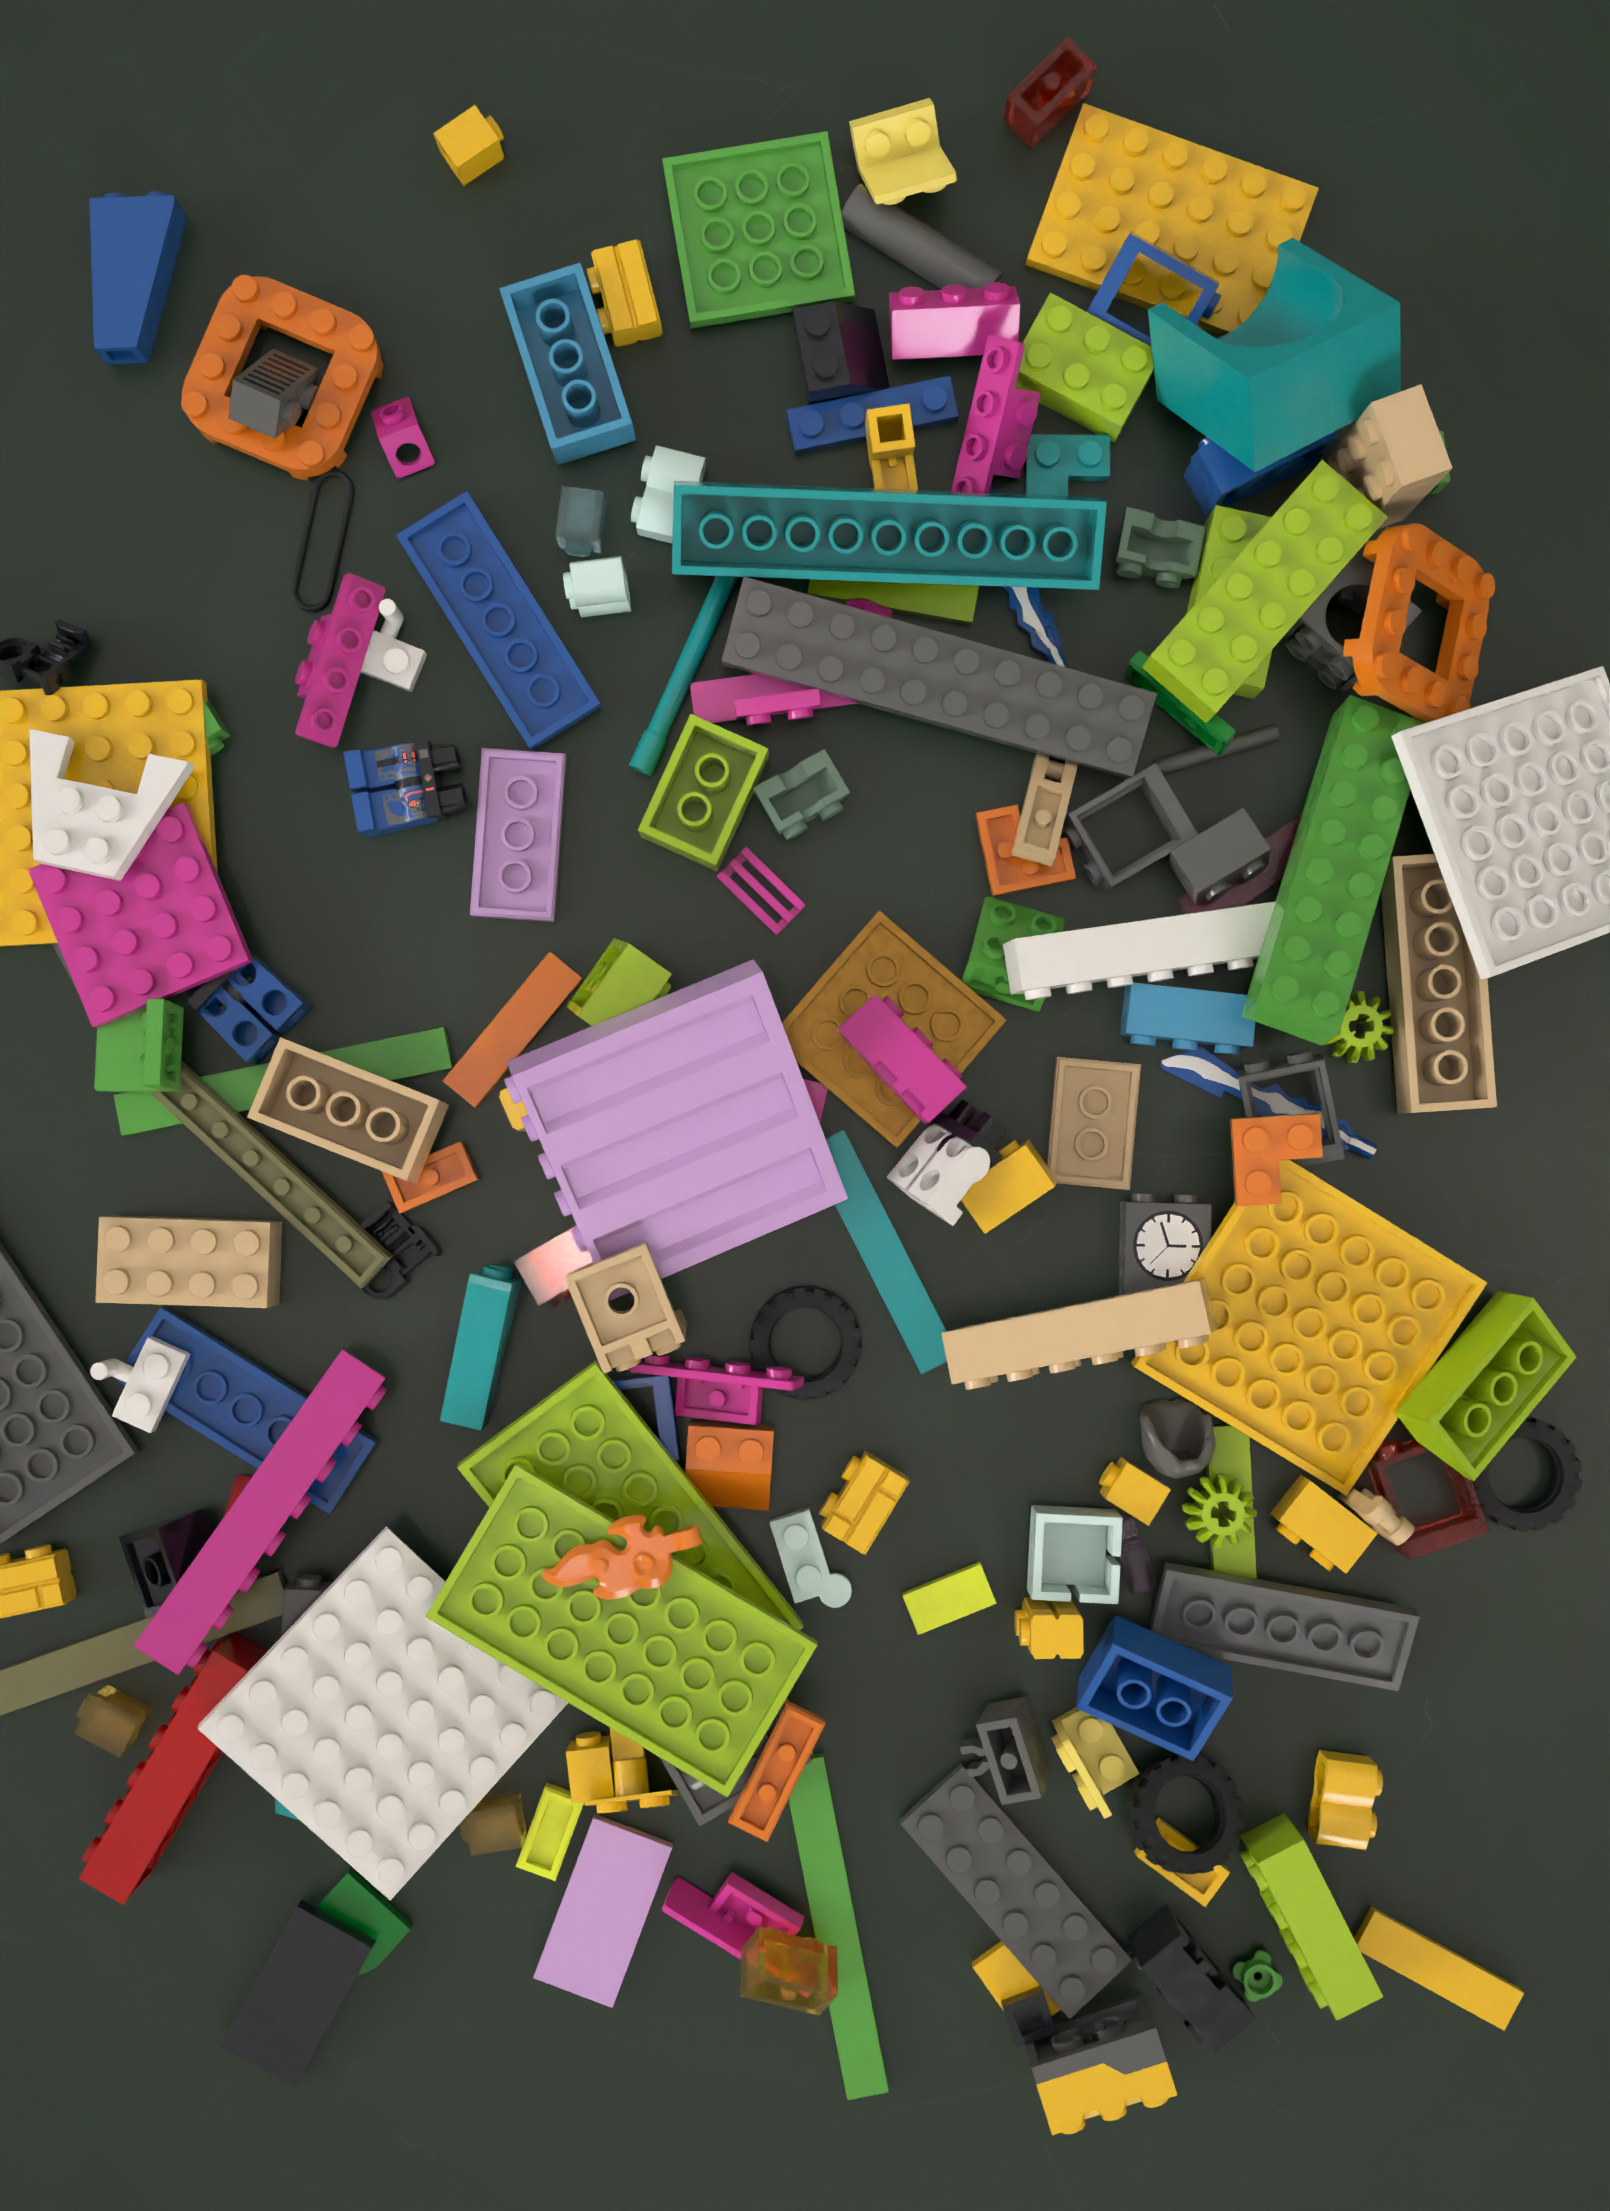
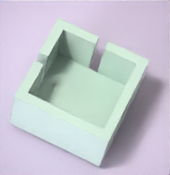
M1031 1505L1027 1591L1031 1599L1071 1602V1592L1067 1585H1073V1592L1079 1602L1118 1604L1120 1564L1113 1556L1121 1557L1122 1516L1115 1509ZM1106 1549L1112 1556L1106 1555Z

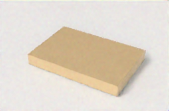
M1066 1057L1055 1058L1046 1164L1058 1180L1057 1183L1130 1190L1141 1064Z

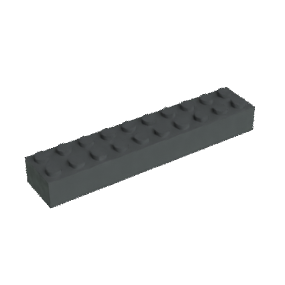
M743 577L721 660L722 665L805 689H819V693L1036 754H1044L1061 761L1073 762L1082 767L1122 778H1129L1134 775L1157 695L1155 692L748 577Z

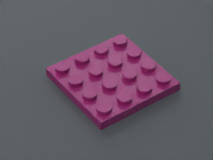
M186 803L179 804L166 811L121 881L44 864L28 869L92 1027L100 1028L146 1008L147 999L170 998L254 962L190 805Z

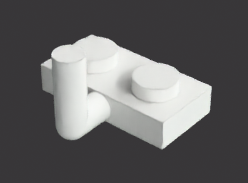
M384 599L379 604V611L384 616L385 621L380 633L373 630L361 673L412 693L427 653L422 649L396 639L404 616L391 599Z
M151 1336L146 1339L134 1367L112 1358L93 1364L90 1373L96 1380L112 1376L126 1382L112 1416L148 1433L156 1431L191 1353Z

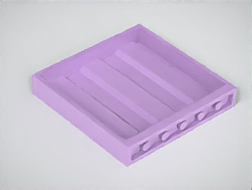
M754 960L745 962L507 1061L511 1073L510 1077L504 1079L514 1104L520 1101L524 1103L528 1115L521 1117L528 1137L531 1142L540 1140L545 1153L538 1155L543 1171L548 1180L556 1177L561 1190L555 1192L554 1195L564 1217L570 1214L573 1215L577 1227L570 1229L573 1239L580 1253L588 1250L593 1263L647 1242L662 1279L848 1199L763 971ZM617 1288L610 1293L609 1300L625 1295L630 1291L626 1288Z

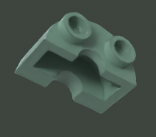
M1126 507L1115 559L1118 564L1116 571L1118 575L1126 578H1140L1141 575L1156 578L1155 583L1166 588H1178L1181 585L1182 579L1197 576L1205 526L1181 520H1161L1156 518L1154 513Z
M825 749L799 762L787 772L780 775L777 774L753 787L755 795L778 834H783L786 841L808 829L806 823L817 816L822 821H825L844 809L840 801L850 793Z

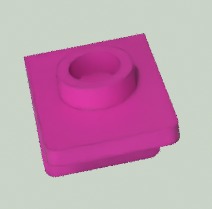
M410 397L402 398L371 411L378 439L397 478H402L434 465V458L420 429ZM405 443H413L420 448V455L413 462H402L396 457V451L399 446Z

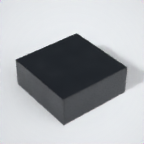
M1041 1986L1001 2000L1002 2008L1017 2048L1058 2033Z

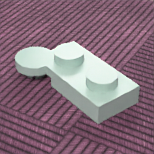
M810 1507L770 1519L769 1523L794 1603L819 1596L821 1601L829 1607L836 1608L845 1605L852 1594L851 1583L843 1574L829 1572Z

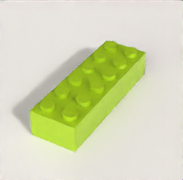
M1321 460L1156 648L1142 668L1207 723L1383 524L1388 516L1325 461Z

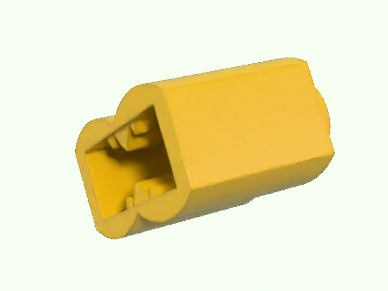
M1319 1750L1314 1771V1792L1308 1816V1834L1315 1844L1366 1850L1369 1838L1375 1837L1377 1817L1375 1812L1372 1811L1375 1796H1380L1382 1792L1383 1776L1381 1770H1378V1765L1369 1756Z

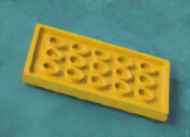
M1083 103L1025 265L1098 291L1129 232L1132 231L1219 282L1215 292L1222 296L1209 319L1201 316L1196 326L1211 333L1224 336L1246 321L1263 300L1275 273L1278 245L1291 238L1300 242L1319 188ZM1139 252L1115 298L1145 309H1150L1163 302L1187 318L1203 289Z

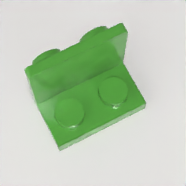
M990 896L985 897L972 949L961 981L976 994L1039 1012L1045 998L1026 1000L1025 993L1011 995L1003 944L1015 938L1063 932L1065 919Z
M147 999L146 1008L97 1028L95 1090L100 1092H180L184 1007L165 999Z

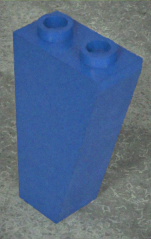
M151 191L146 196L128 197L122 193H107L102 198H89L94 350L107 364L149 363L186 224V213L174 195L161 191Z

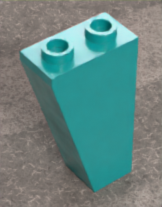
M490 1264L489 1266H483L481 1270L470 1273L440 1417L442 1422L482 1431L488 1425L523 1283V1278L513 1276L515 1270L513 1268Z

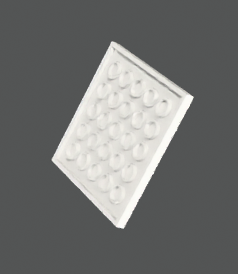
M1603 666L1427 722L1391 736L1481 980L1610 933V683Z
M386 1526L198 1724V1730L391 1901L568 1702L426 1618L427 1612L446 1581Z

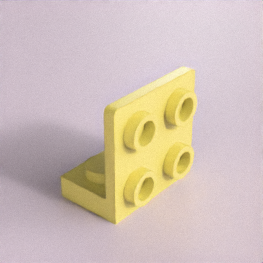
M930 98L849 121L857 170L875 204H897L903 201L906 196L920 192H938L944 189L947 184L957 181L956 171L940 147L934 104Z
M1075 1707L1052 1720L1057 1734L1051 1737L1067 1771L1070 1773L1075 1769L1077 1770L1072 1776L1090 1811L1098 1807L1104 1819H1106L1112 1813L1103 1795L1140 1773L1112 1724Z

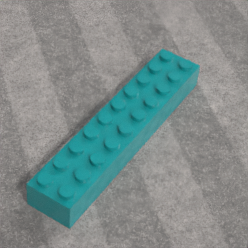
M674 481L672 574L1099 590L1107 501L1098 497Z

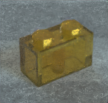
M758 1927L741 1948L740 1996L819 2016L838 1996L837 1946L821 1943L818 1939L812 1937L802 1938L782 1933L781 1930L773 1927Z

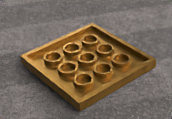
M879 910L782 1024L796 1062L894 1147L898 1148L920 1120L841 1037L837 1029L875 994L881 1000L888 996L904 1013L900 1019L911 1030L917 1027L933 1044L930 1050L941 1061L946 1058L962 1073L1007 1020Z

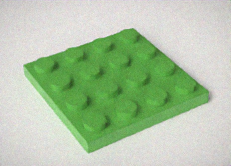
M827 131L662 158L690 329L793 312V309L832 301L841 303L855 302V291Z

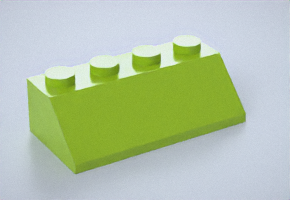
M1497 1291L1395 1411V1414L1417 1442L1464 1477L1475 1481L1576 1359V1355L1534 1298Z

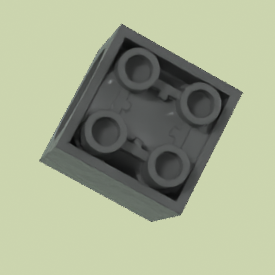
M1358 553L1282 638L1287 643L1286 648L1291 655L1302 662L1307 660L1318 670L1317 675L1326 686L1334 690L1338 688L1342 693L1358 680L1354 671L1352 656L1343 657L1344 647L1332 638L1327 629L1325 613L1327 607L1342 606L1355 611L1362 619L1364 618L1374 567ZM1411 600L1406 617V628L1422 611Z

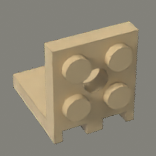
M647 1242L564 1275L603 1374L612 1371L614 1367L617 1372L632 1368L641 1363L640 1359L652 1355L654 1351H656L657 1356L672 1352L681 1347L680 1343L685 1341L687 1322L681 1309L674 1311ZM617 1288L628 1289L634 1296V1305L626 1311L614 1309L609 1302V1295L613 1290Z

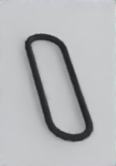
M331 469L316 477L312 487L291 585V596L294 603L305 611L316 612L323 609L329 603L333 593L354 495V485L351 478L345 472L338 469ZM339 476L346 482L348 493L325 597L320 603L307 605L299 599L297 588L318 490L321 482L326 477Z

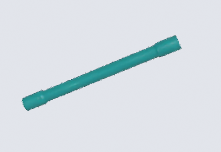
M715 577L651 722L643 732L629 763V767L647 776H652L666 745L667 735L738 577Z

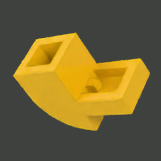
M909 403L867 409L865 418L866 439L874 488L918 490L913 457L915 440Z

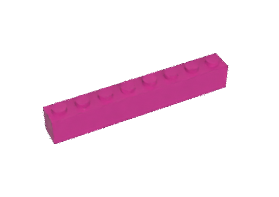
M345 1349L341 1350L133 1647L179 1675L185 1665L192 1669L195 1667L208 1648V1645L203 1643L202 1640L211 1627L218 1631L223 1627L235 1609L228 1604L237 1590L243 1593L248 1591L261 1572L254 1567L264 1552L269 1556L273 1555L286 1536L284 1532L280 1531L289 1516L296 1520L312 1498L306 1494V1491L315 1479L321 1483L324 1482L337 1463L336 1460L331 1458L340 1443L348 1447L362 1427L356 1421L365 1407L373 1411L386 1393L387 1389L381 1385L385 1380L384 1375Z

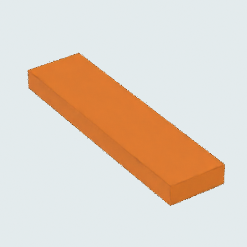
M549 952L443 1079V1082L474 1108H477L509 1070L507 1061L519 1057L583 981V978L553 953Z

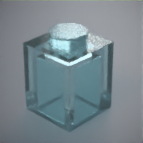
M562 486L555 537L559 547L564 548L567 554L587 557L590 556V552L601 553L607 512V500L604 491Z

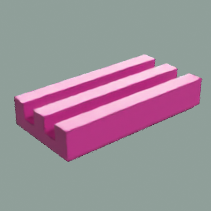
M747 847L728 864L729 866L724 871L722 870L717 875V878L776 936L806 907ZM746 860L794 906L790 911L782 906L742 866ZM735 872L782 917L778 923L730 878Z

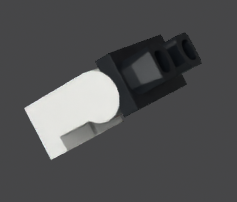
M964 1100L959 1102L949 1116L940 1112L932 1119L931 1122L934 1125L929 1126L922 1132L886 1177L912 1200L952 1226L963 1214L957 1207V1204L972 1184L980 1181L987 1174L990 1164L995 1166L1002 1158V1155L993 1147L1007 1131L994 1117L986 1112L981 1114L975 1107Z

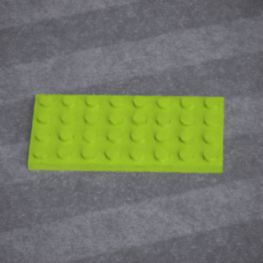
M596 1360L458 1463V1470L489 1508L513 1467L518 1462L615 1521L626 1516L643 1515L646 1517V1522L643 1526L645 1531L650 1532L658 1525L662 1528L665 1535L698 1524L703 1540L702 1544L672 1552V1555L796 1629L801 1630L804 1628L801 1618L608 1374H603L601 1366Z
M517 1462L425 1617L728 1798L812 1656L818 1641L672 1554V1572L666 1583L657 1588H641L626 1597L618 1599H602L594 1596L593 1590L600 1584L596 1578H590L585 1582L570 1587H559L550 1584L543 1579L542 1572L545 1569L554 1567L570 1549L578 1545L593 1544L599 1540H606L621 1551L627 1547V1541L623 1536L617 1534L609 1535L607 1533L608 1527L615 1520Z

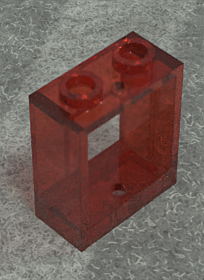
M1416 1439L1400 1444L1399 1440L1382 1443L1367 1465L1377 1495L1383 1496L1392 1505V1509L1396 1512L1395 1515L1399 1518L1402 1516L1385 1467L1429 1452ZM1444 1462L1461 1513L1417 1527L1404 1543L1398 1546L1395 1545L1397 1552L1408 1560L1490 1532L1472 1480L1464 1477L1446 1462Z

